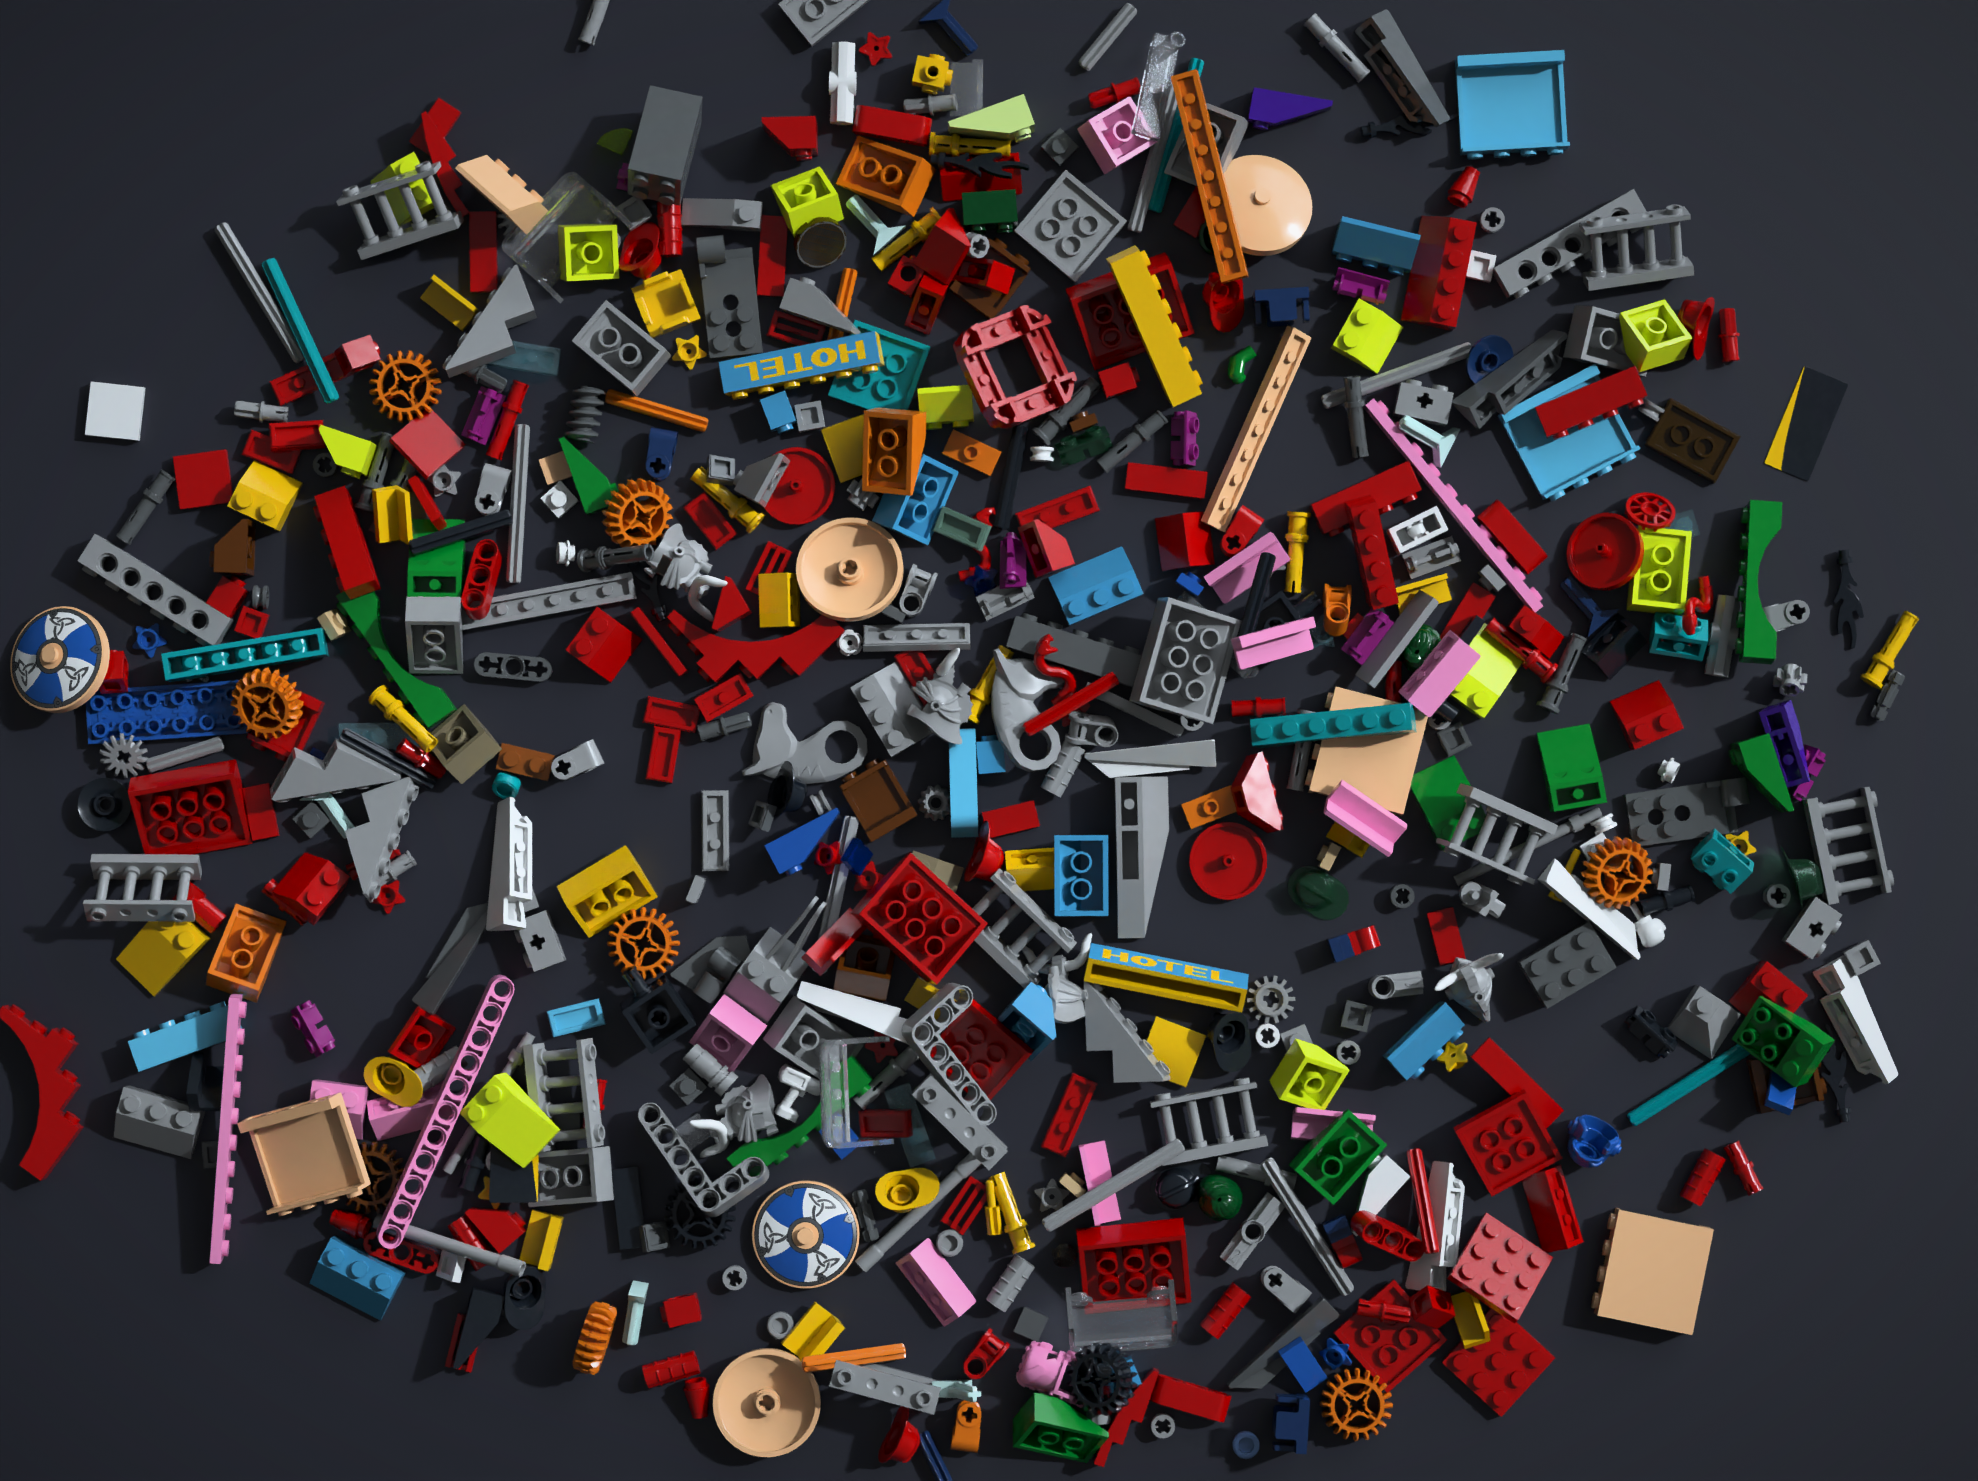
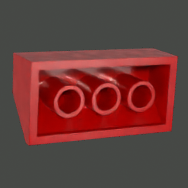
M1421 216L1418 234L1421 237L1410 270L1401 321L1451 331L1456 328L1477 222L1452 217Z

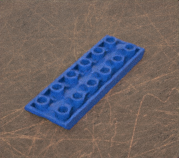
M239 680L128 688V692L101 694L100 690H98L86 702L88 744H103L104 741L112 743L110 736L114 735L116 740H120V733H124V739L129 740L130 735H133V741L249 733L246 732L247 725L245 723L238 725V721L241 718L240 716L233 715L236 707L231 706V701L234 699L232 691L236 688V683Z

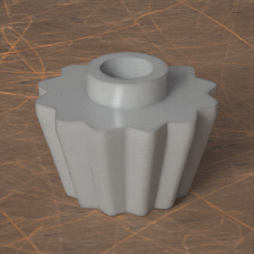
M937 784L935 787L928 786L926 791L921 792V798L918 799L920 804L919 811L924 813L925 818H931L933 821H936L938 818L944 820L946 815L951 814L950 793H948L946 787L941 788ZM933 798H939L941 800V806L939 808H933L931 806V800Z

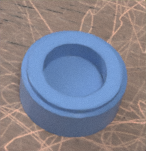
M1241 1431L1233 1438L1232 1447L1237 1456L1249 1459L1257 1454L1259 1440L1254 1433Z

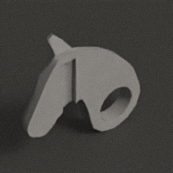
M999 648L995 649L993 654L997 670L994 674L991 691V710L997 738L1016 767L1027 772L1042 771L1057 760L1061 749L1059 734L1052 725L1039 731L1046 738L1048 744L1045 757L1039 761L1030 760L1024 756L1019 747L1020 737L1025 732L1023 724L1041 714L1035 707L1034 700L1048 689L1063 687L1065 681L1062 678L1048 677L1041 674L1036 669L1034 660L1026 658L1006 659ZM1045 662L1047 665L1051 667L1064 668L1062 665L1057 663Z
M771 702L765 705L761 712L753 749V764L742 770V775L754 776L764 774L775 779L782 764L785 761H789L793 766L794 776L805 784L833 781L862 765L868 753L867 738L860 727L851 722L833 721L814 735L798 742L787 725L786 708L782 704ZM840 730L853 734L858 743L855 757L843 764L830 760L825 750L828 737Z

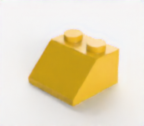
M254 460L238 482L227 506L281 531L303 483Z

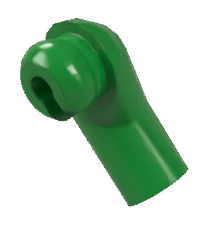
M1250 345L1232 356L1229 360L1227 374L1234 384H1241L1245 381V363L1257 356Z

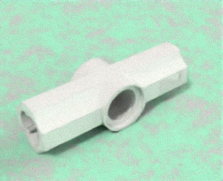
M833 42L832 71L829 72V95H831L830 124L850 125L853 124L854 96H856L857 74L855 72V43Z

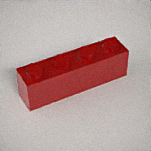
M1633 366L1535 407V411L1546 437L1550 438L1553 436L1555 441L1569 435L1568 430L1578 426L1579 430L1594 425L1593 419L1603 416L1604 420L1618 415L1617 409L1628 405L1630 410L1644 404L1643 399L1647 397V393L1636 366Z
M1407 461L1313 503L1309 507L1322 536L1329 533L1330 537L1344 532L1343 526L1349 524L1345 501L1371 495L1377 502L1379 515L1393 510L1392 504L1402 500L1404 505L1417 499L1416 493L1422 489L1410 462Z
M345 485L314 496L317 506L313 507L318 522H323L324 529L321 530V535L325 545L330 544L332 553H329L328 557L333 569H338L339 577H336V582L340 592H346L351 600L381 589L352 497Z
M1371 495L1345 501L1368 605L1375 610L1398 604V596L1377 502Z

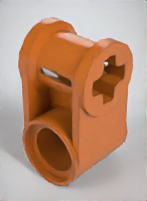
M1324 583L1323 626L1329 635L1340 636L1347 630L1351 605V585L1333 587ZM1332 618H1339L1341 621H1336Z
M963 1400L958 1404L955 1426H953L951 1450L978 1452L981 1407L977 1401L973 1403ZM968 1407H972L973 1412L976 1413L972 1414L971 1418H966L965 1413H963L968 1410Z

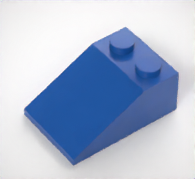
M838 808L764 845L779 874L786 873L787 876H790L803 869L800 864L808 859L839 816L840 811Z

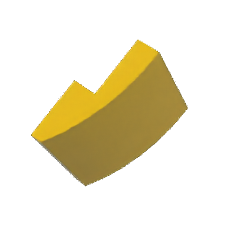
M864 414L821 429L840 483L862 475Z
M1156 1016L1147 1041L1154 1049L1152 1054L1158 1061H1163L1169 1068L1170 1080L1167 1081L1186 1088L1206 1035Z

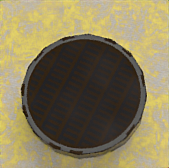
M829 217L814 218V221L809 224L807 222L803 224L795 234L793 245L796 255L803 264L811 268L829 266L837 261L845 251L847 244L846 233L836 220Z

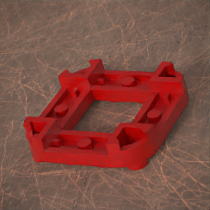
M1029 305L1019 306L1013 311L982 323L974 324L962 332L953 344L957 361L979 409L992 428L1014 427L1051 412L1072 399L1074 382L1077 381L1074 371L1068 373L1047 328V325L1052 323L1046 314L1042 316L1036 310L1029 308ZM1021 337L1043 385L1014 397L1006 398L985 351Z

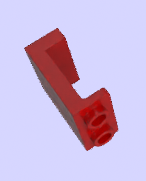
M302 692L298 699L304 701L303 707L300 709L303 711V714L298 719L299 723L288 734H283L277 739L272 736L266 740L263 733L255 738V731L252 730L246 738L252 740L251 746L264 752L269 748L276 752V758L286 762L294 747L302 751L304 750L325 702ZM271 697L265 702L266 705L263 708L264 710L269 705L268 703L271 700Z

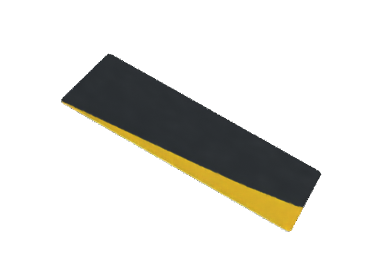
M1805 366L1770 447L1765 464L1809 481L1848 384Z
M491 1143L489 1202L536 1203L538 1201L539 1154L525 1168H522Z

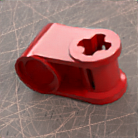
M1242 505L1220 542L1221 552L1225 556L1232 558L1244 550L1265 519ZM1233 538L1236 539L1239 549L1236 547L1232 550L1228 549L1229 543L1226 540L1232 541Z
M990 1327L980 1337L975 1347L963 1361L964 1372L971 1379L982 1378L1010 1346L1008 1342L1004 1343L995 1336ZM988 1341L991 1342L995 1347H997V1349L993 1348V1347H992L989 1343H987V1342H988ZM979 1359L983 1363V1368L979 1373H971L968 1370V1363L971 1360Z

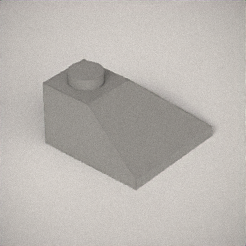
M778 453L746 466L745 470H740L734 479L733 484L736 485L734 491L765 508L790 460L785 455Z
M1695 985L1667 1028L1676 1037L1712 1059L1741 1014L1701 986Z

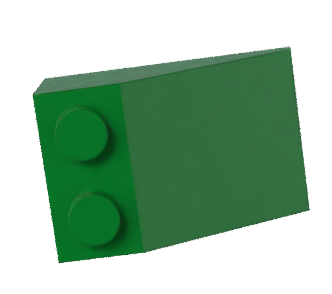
M1760 734L1730 744L1732 750H1729L1728 754L1732 765H1737L1738 770L1779 812L1794 811L1770 734Z
M1454 755L1414 774L1410 786L1435 841L1437 838L1451 841L1466 805L1464 802L1466 797L1456 792L1460 783L1471 786ZM1481 804L1479 808L1476 807L1462 842L1479 834L1486 818ZM1437 844L1440 851H1444L1445 847Z
M1347 1109L1313 1138L1290 1162L1289 1166L1334 1205L1387 1144Z
M1034 1393L1013 1418V1447L1087 1463L1109 1438V1432L1060 1398L1052 1397L1045 1393Z

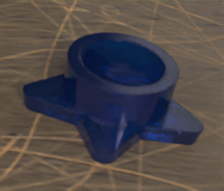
M977 565L975 566L974 574L966 578L964 583L972 586L975 596H978L997 587L993 579L998 571L995 568L984 570Z

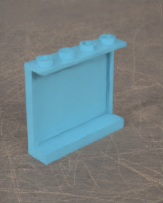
M1564 50L1461 55L1456 57L1455 73L1460 156L1467 155V159H1481L1483 154H1494V158L1510 157V153L1520 152L1521 156L1537 155L1536 151H1547V155L1563 154V150L1568 149L1570 142H1567L1563 74Z
M1596 364L1517 404L1505 415H1498L1542 501L1549 497L1552 502L1564 496V489L1573 485L1574 489L1589 482L1587 477L1594 473H1597L1598 477L1613 470L1611 464L1619 460L1624 464L1636 458L1634 452L1640 449L1639 445H1635L1619 414L1604 420L1603 416L1593 419L1594 425L1579 430L1578 426L1568 430L1569 435L1555 441L1553 436L1550 438L1546 437L1535 407L1601 380L1598 375L1600 371Z

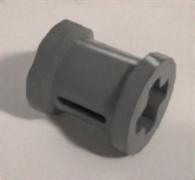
M1770 884L1763 890L1762 894L1763 901L1773 908L1786 906L1791 897L1789 889L1782 884ZM1776 888L1778 893H1782V898L1777 899V903L1775 899H1771V893H1775Z

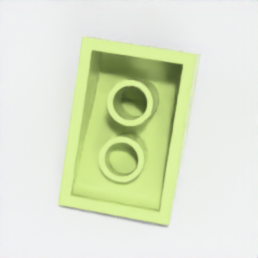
M1022 94L948 121V130L950 135L957 133L960 136L1003 141L1015 140L1016 143L1031 138L1030 134L1034 133L1035 123L1025 96Z

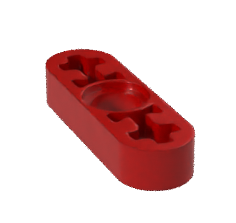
M376 1231L369 1233L364 1239V1249L372 1256L424 1274L431 1273L438 1267L440 1258L433 1249L403 1239L400 1245L407 1246L409 1256L405 1260H400L394 1254L395 1248L389 1249V1256L384 1254L387 1249L383 1247L377 1248L376 1251L372 1249L373 1244L369 1243V1241L377 1237ZM387 1233L382 1235L385 1241L393 1240L396 1237ZM414 1248L419 1250L417 1256L425 1257L427 1254H430V1260L434 1261V1265L424 1268L423 1262L417 1259L414 1260V1264H411L410 1261L415 1253Z

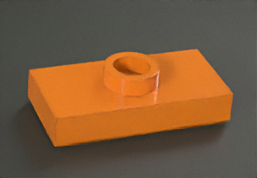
M954 429L942 452L943 455L988 476H991L1002 453Z
M1231 785L1181 804L1190 829L1237 812L1231 792Z

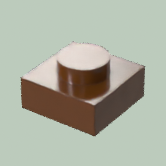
M1087 411L1072 416L1074 421L1069 422L1072 434L1098 425L1095 413L1089 415Z

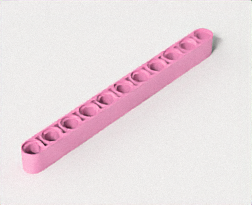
M495 975L489 980L377 1227V1238L385 1248H396L402 1242L515 990L514 984L504 975ZM500 981L506 982L508 985L507 991L502 995L495 994V985ZM488 1006H495L497 1010L495 1017L489 1020L483 1017L484 1009ZM476 1031L485 1032L486 1037L481 1044H474L472 1042V1035ZM467 1055L473 1056L475 1060L473 1066L467 1069L462 1068V1058ZM455 1080L463 1082V1089L459 1093L450 1092V1084ZM450 1105L452 1106L451 1115L446 1118L440 1117L438 1114L440 1107ZM431 1130L441 1131V1138L437 1142H429L427 1140V1135ZM422 1154L430 1156V1162L425 1167L416 1165V1159ZM410 1179H416L419 1181L418 1188L412 1192L406 1191V1182ZM398 1204H405L408 1210L405 1215L396 1216L393 1212L394 1208ZM390 1228L396 1230L397 1234L393 1240L385 1241L382 1238L385 1230Z

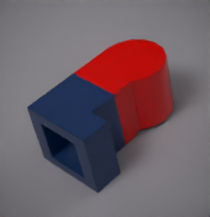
M1374 925L1326 939L1334 962L1345 960L1364 951L1381 946Z
M1344 1214L1321 1223L1343 1269L1363 1260Z

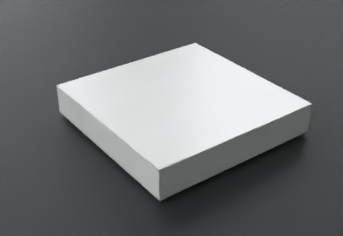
M91 382L85 435L140 441L146 388Z

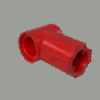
M190 882L187 900H192L195 920L207 931L213 933L223 923L227 915L211 903L201 889Z

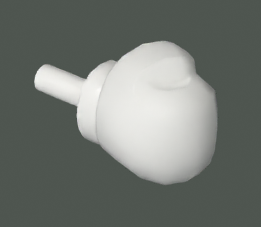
M1635 903L1632 904L1630 908L1638 920L1634 924L1642 945L1646 948H1651L1661 943L1665 937L1664 931L1666 927L1664 923L1658 918L1652 919L1650 915L1643 917Z

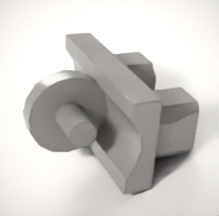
M1466 882L1460 887L1459 897L1463 902L1462 905L1486 917L1489 913L1498 918L1506 904L1496 899L1499 893L1477 882Z

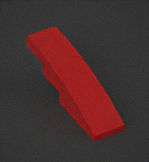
M425 111L421 116L426 144L432 163L440 161L441 168L436 174L456 212L460 211L462 217L469 214V211L455 192L463 184L448 163L456 157V154Z
M1490 1037L1470 1056L1510 1096L1524 1089L1546 1129L1564 1111Z
M1152 1368L1141 1379L1142 1384L1132 1389L1135 1395L1133 1398L1128 1399L1130 1404L1122 1407L1120 1412L1115 1413L1106 1429L1109 1432V1438L1098 1449L1093 1459L1095 1465L1104 1467L1112 1442L1123 1445L1131 1420L1142 1423L1159 1374L1158 1369Z

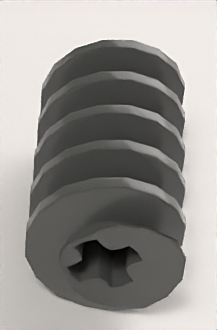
M578 386L580 389L572 390V395L578 399L570 401V405L576 408V410L568 411V416L575 420L566 422V426L573 431L565 432L564 436L575 441L594 443L590 438L597 437L599 433L593 431L592 427L600 426L601 424L594 420V417L602 415V412L595 408L596 406L604 405V402L597 397L598 395L606 394V391L587 386Z

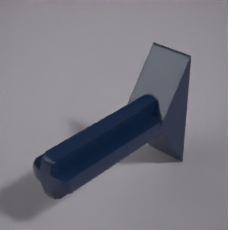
M943 0L919 21V24L937 22L966 56L973 54L978 48L977 43L948 12L950 0Z
M1572 576L1567 577L1560 584L1562 590L1590 620L1586 638L1620 610L1602 611Z

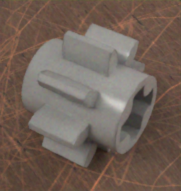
M862 479L859 483L853 480L846 490L850 493L847 500L863 511L867 506L873 508L880 498L876 495V492L862 491Z
M1786 664L1782 668H1777L1773 687H1779V693L1784 696L1794 697L1799 692H1804V685H1807V674H1801L1802 667L1796 664Z

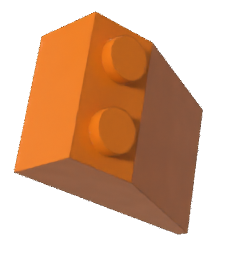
M857 136L836 184L889 209L914 217L936 169L922 157Z
M879 407L864 411L862 491L913 495L926 439V412Z
M235 904L207 972L206 985L230 994H243L244 999L257 1003L287 921Z

